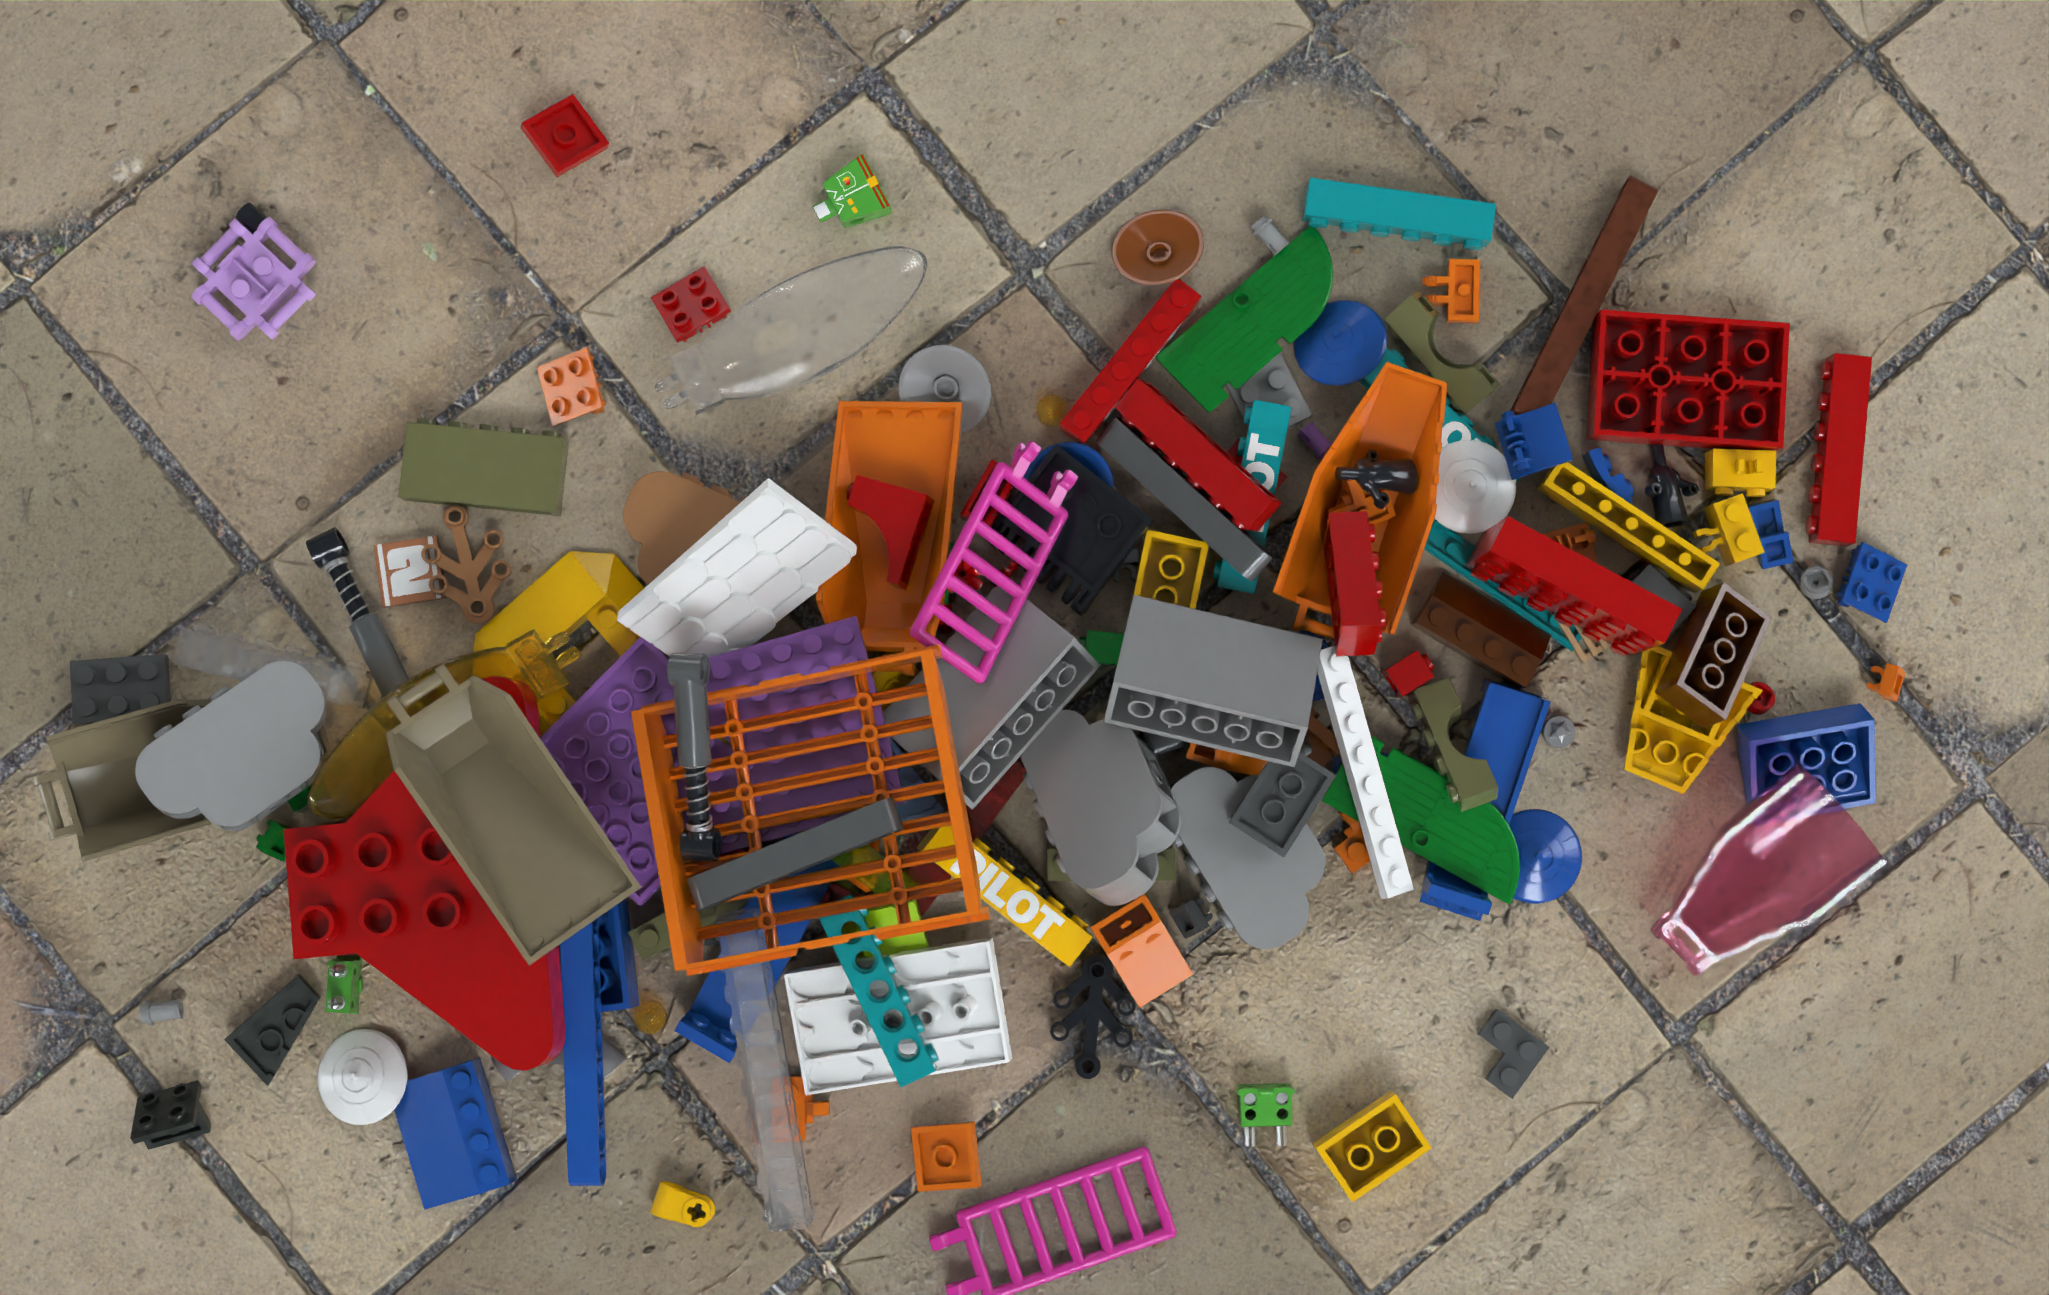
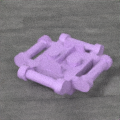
M271 217L264 219L253 234L234 218L228 224L230 228L201 258L197 256L191 262L208 279L204 285L199 286L193 292L191 298L198 305L203 304L230 330V335L236 341L243 339L256 325L273 340L279 334L277 330L307 300L311 301L316 296L301 280L315 265L316 259L309 253L305 254L277 228L278 224ZM241 236L246 242L242 246L237 245L219 263V269L216 272L212 270L210 266ZM268 238H271L296 262L292 270L263 244ZM218 289L246 315L242 321L239 322L212 296ZM296 290H298V291L286 302V304L267 322V320L275 313V311H276Z

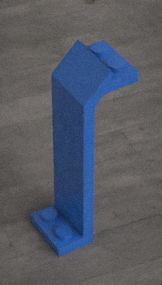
M1484 678L1480 689L1484 696L1464 755L1474 759L1487 760L1499 787L1497 799L1490 803L1500 811L1508 824H1510L1551 702L1545 697ZM1428 860L1420 902L1481 921L1483 914L1489 915L1492 902L1487 892Z
M790 835V836L784 837L783 840L786 839V838H789V837H791V836H794V835ZM847 852L790 876L845 866L849 853ZM833 882L772 893L771 899L774 913L821 904ZM758 897L749 898L738 920L761 915ZM811 920L776 926L779 945L786 946L800 943ZM758 929L729 935L718 958L767 949L764 930ZM791 957L710 972L690 1010L679 1021L674 1031L730 1063L743 1048Z

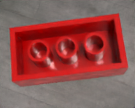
M1367 511L1329 513L1323 549L1336 657L1374 655L1377 643L1382 642V627L1386 625L1385 609L1379 608L1378 599L1382 598L1381 579L1375 578V571L1379 567L1378 552L1372 551L1371 543L1375 542L1374 523H1369Z

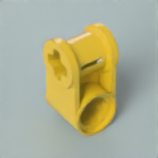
M660 1181L650 1213L657 1217L677 1221L691 1227H701L713 1218L716 1207L713 1200L706 1195L688 1190L672 1182ZM700 1203L702 1205L701 1210L706 1212V1214L697 1218L696 1211L692 1208Z

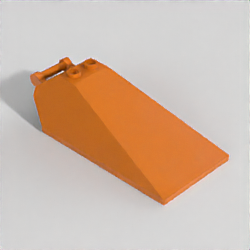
M839 401L825 521L857 545V551L849 564L819 586L816 592V603L825 624L857 616L867 651L904 652L925 647L911 637L910 629L949 556L963 412L962 402ZM856 475L921 492L934 500L906 590L895 588L886 582L889 555L886 541L879 527L870 517L855 511L847 505V491L850 484L855 482ZM945 592L939 602L943 606L945 600ZM932 615L925 631L935 637L940 619ZM916 663L875 672H903L904 675L914 676Z

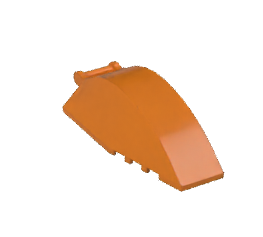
M1386 362L1314 471L1272 591L1299 605L1291 627L1292 630L1299 632L1302 629L1334 640L1332 626L1309 619L1305 615L1309 608L1331 616L1323 542L1328 520L1327 510L1342 504L1340 496L1345 495L1341 480H1337L1335 477V470L1337 467H1354V464L1363 458L1369 450H1375L1378 455L1377 461L1410 458L1415 464L1418 478L1417 487L1414 493L1410 495L1389 491L1396 517L1374 526L1375 542L1371 543L1372 551L1378 552L1379 567L1375 571V578L1381 579L1382 598L1378 599L1379 608H1384L1386 614V625L1382 627V632L1395 634L1436 516V496L1440 475L1438 472L1442 451L1441 437L1445 415L1447 382Z

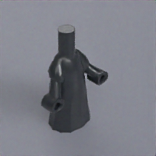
M1663 445L1652 446L1651 452L1654 466L1650 468L1648 474L1650 484L1645 487V494L1652 498L1655 520L1666 528L1686 525L1690 523V519L1686 512L1682 494L1687 497L1693 496L1699 492V487L1696 483L1682 479L1676 470L1667 465Z
M1369 450L1363 458L1354 464V467H1337L1335 470L1337 480H1356L1365 492L1371 494L1374 505L1379 509H1383L1390 502L1388 495L1385 492L1381 493L1379 489L1410 495L1414 493L1417 487V470L1413 460L1406 458L1402 460L1377 461L1378 455L1375 450Z

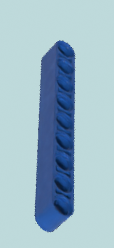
M597 918L560 944L561 980L566 1027L565 1044L563 1047L567 1168L570 1186H604L606 1180L599 921Z

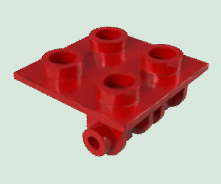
M705 266L651 297L677 343L682 340L684 343L687 342V339L697 334L695 330L698 329L702 333V326L707 325L710 328L709 322L712 321L714 324L723 318L726 319L728 318L726 314L731 312Z

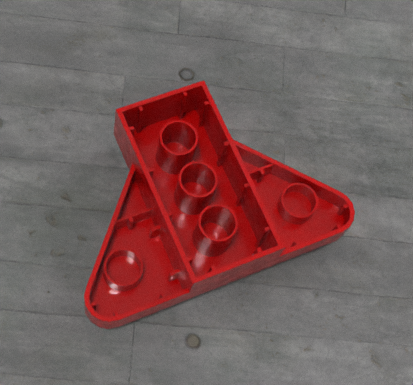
M501 676L482 678V680L511 695L541 739L538 704L535 694L529 686L515 678ZM395 771L382 782L346 823L283 829L293 959L356 953L499 1062L513 1070L526 1071L549 1064L559 1056L565 1044L566 1035L559 945L531 965H528Z

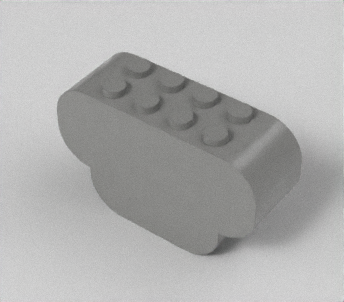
M290 661L272 662L258 671L253 667L243 673L238 678L240 683L230 690L225 686L215 692L210 697L212 702L202 709L199 705L191 708L182 715L184 721L175 727L169 724L153 735L156 740L142 750L135 767L138 785L150 802L162 813L173 818L187 819L202 813L209 822L220 829L239 831L251 827L309 787L318 777L322 766L321 751L314 735L319 732L324 724L326 704L321 688L304 667Z
M1061 710L1021 755L1026 770L1023 773V777L1029 789L1035 792L1037 799L1034 800V805L1039 815L1046 820L1048 827L1045 828V833L1050 843L1056 845L1059 853L1056 855V861L1061 871L1067 873L1075 884L1101 903L1112 906L1122 905L1140 897L1154 884L1159 870L1157 854L1167 849L1177 838L1181 828V813L1154 750L1146 742L1138 739L1131 728L1105 723L1104 720L1090 725L1079 713L1072 710Z
M1204 767L1194 770L1170 786L1181 813V828L1173 842L1176 848L1182 846L1187 856L1183 858V861L1191 874H1199L1204 882L1199 887L1208 902H1216L1220 909L1216 915L1225 930L1229 931L1232 929L1240 940L1260 949H1273L1285 944L1296 937L1304 929L1308 921L1309 904L1305 893L1317 885L1325 870V855L1321 845L1306 822L1286 856H1280L1229 823L1258 775L1244 777L1236 781L1228 772L1219 768Z

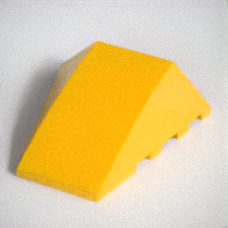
M1656 646L1642 651L1623 769L1684 794L1709 762L1708 759L1714 751L1722 745L1727 734L1741 720L1747 708L1754 699L1758 698L1763 690L1743 682L1727 719L1703 728L1654 693L1673 653Z

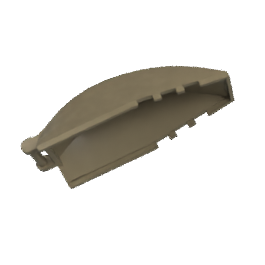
M211 698L199 700L177 699L46 736L57 771L32 778L34 787L38 786L51 828V831L48 832L50 841L76 834L82 862L212 824L202 813L187 819H177L165 815L150 802L138 785L135 775L136 762L140 753L148 744L156 740L153 735L169 724L175 727L184 721L182 717L184 713L197 705L202 709L212 702ZM323 724L319 732L314 735L319 744L322 761L333 755ZM59 780L61 781L73 825L64 827L52 786L53 782Z

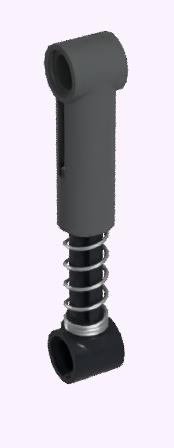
M334 527L307 540L306 546L315 564L320 569L324 568L327 576L332 577L334 581L332 587L337 588L339 592L338 598L342 599L345 604L343 609L350 614L349 621L352 624L349 626V629L379 688L384 708L391 720L396 724L400 721L386 701L393 696L399 697L413 688L414 684L409 680L378 614L369 612L367 608L369 604H365L362 597L364 593H360L356 585L358 581H354L350 573L353 570H349L347 567V557L350 555L348 546L339 530ZM413 703L405 708V711L409 716H412L419 712L420 709Z
M672 653L668 660L667 675L670 685L673 686L678 762L680 766L686 768V773L683 776L687 779V786L684 789L688 793V799L685 802L688 803L689 812L686 813V815H689V821L686 824L687 828H684L681 834L680 852L683 860L718 861L722 849V838L720 830L715 828L711 822L712 816L709 814L711 803L708 802V796L711 792L707 789V783L710 779L706 776V771L709 768L708 764L712 762L707 684L710 675L709 659L706 654Z

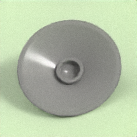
M935 345L924 348L907 361L900 374L898 384L900 402H962L961 433L975 427L983 419L989 408L991 400L989 377L981 363L973 355L961 348L950 345Z

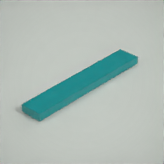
M1434 519L1424 547L1425 551L1526 621L1552 635L1551 638L1571 652L1574 650L1558 627V622L1549 611L1545 609L1543 612L1537 611L1526 604L1527 600L1516 594L1515 597H1511L1498 589L1499 585L1488 579L1487 582H1483L1470 574L1472 570L1466 568L1465 565L1475 545ZM1572 624L1569 629L1579 643L1581 636Z

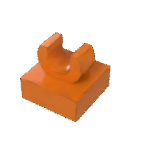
M1888 663L1885 670L1878 666L1871 667V672L1881 675V681L1877 684L1867 683L1866 687L1873 692H1878L1885 700L1897 702L1906 672L1900 666Z

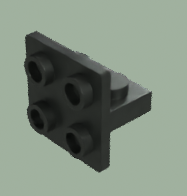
M196 1080L189 1083H181L175 1087L157 1092H149L138 1097L130 1137L133 1144L144 1141L149 1150L210 1133L211 1122L199 1102L200 1082Z

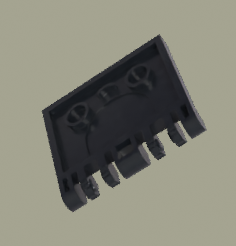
M1055 444L1028 481L1047 495L1055 472L1059 471L1061 474H1064L1065 470H1071L1078 478L1073 487L1067 491L1061 503V506L1068 512V518L1036 581L1040 584L1046 582L1056 566H1058L1059 569L1046 585V589L1051 593L1061 586L1067 574L1071 576L1074 581L1063 593L1061 601L1067 605L1075 598L1070 608L1082 616L1094 603L1096 596L1155 521ZM1021 491L1010 502L1014 508L1047 531L1054 518L1053 515ZM1002 514L991 527L1014 545L1019 537H1022L1026 543L1021 550L1029 556L1033 553L1034 548L1038 549L1040 542Z

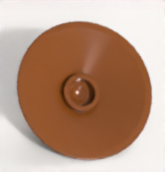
M1174 210L1145 212L1128 221L1119 230L1112 244V260L1120 274L1135 283L1143 285L1170 283L1183 277L1196 266L1203 253L1204 236L1199 225L1186 214Z

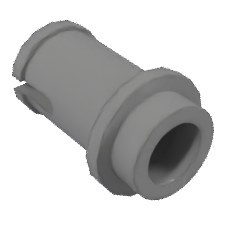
M1264 215L1251 226L1254 231L1252 235H1257L1272 252L1273 256H1275L1289 242L1271 223L1273 219H1268Z
M180 998L156 1003L147 1000L146 1004L140 1005L141 1022L148 1023L149 1026L154 1025L156 1021L183 1019V1003Z

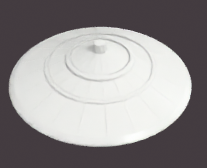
M1476 440L1456 441L1442 448L1438 474L1440 475L1439 484L1437 485L1435 519L1450 530L1466 534L1484 532L1503 520L1510 512L1516 496V479H1511L1505 456L1493 446Z
M356 1029L338 1037L325 1052L318 1069V1089L324 1105L336 1118L353 1125L372 1124L388 1116L401 1101L407 1084V1065L401 1049L388 1035L374 1029Z

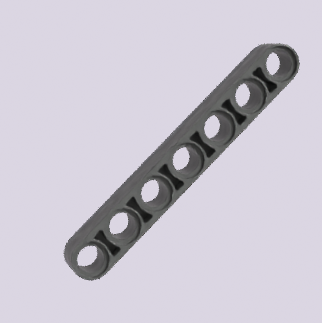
M1115 416L1096 439V442L1234 569L1253 582L1273 559V555L1246 530L1242 531L1230 520L1231 517L1224 510L1221 511L1210 503L1208 496L1202 490L1193 487L1185 479L1186 476L1179 469L1176 470L1170 466L1157 449L1155 450L1146 444L1136 430L1131 429L1120 417Z
M891 797L702 872L686 881L697 911H701L892 835L893 831L897 833L903 830L904 827L894 800Z

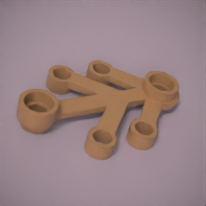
M450 505L444 510L442 519L445 526L452 530L460 564L442 554L440 549L433 544L426 545L421 551V556L427 564H435L464 581L468 595L450 586L447 579L442 575L433 576L429 581V588L434 594L444 595L461 605L462 613L469 622L482 624L492 617L494 604L491 599L502 581L510 576L511 567L504 560L494 562L491 568L492 576L481 592L477 579L495 550L503 545L504 539L498 530H489L484 535L485 543L475 559L472 560L465 527L469 521L468 513L460 505ZM456 511L461 514L458 522L449 520V515L452 512ZM492 534L498 535L500 538L499 543L496 545L488 543V537ZM430 549L437 551V557L433 560H428L425 556L426 552ZM498 565H505L507 567L506 574H496V567ZM438 579L445 582L442 590H435L433 588V583ZM476 602L484 605V609L480 613L472 611V605Z

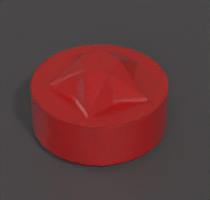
M1753 682L1750 685L1763 691L1757 699H1754L1747 710L1753 714L1762 715L1774 706L1775 694L1767 684Z

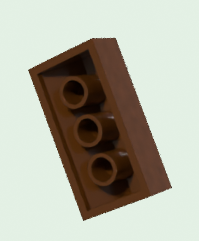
M1445 572L1441 573L1411 624L1412 627L1517 689L1526 688L1544 657L1552 636Z

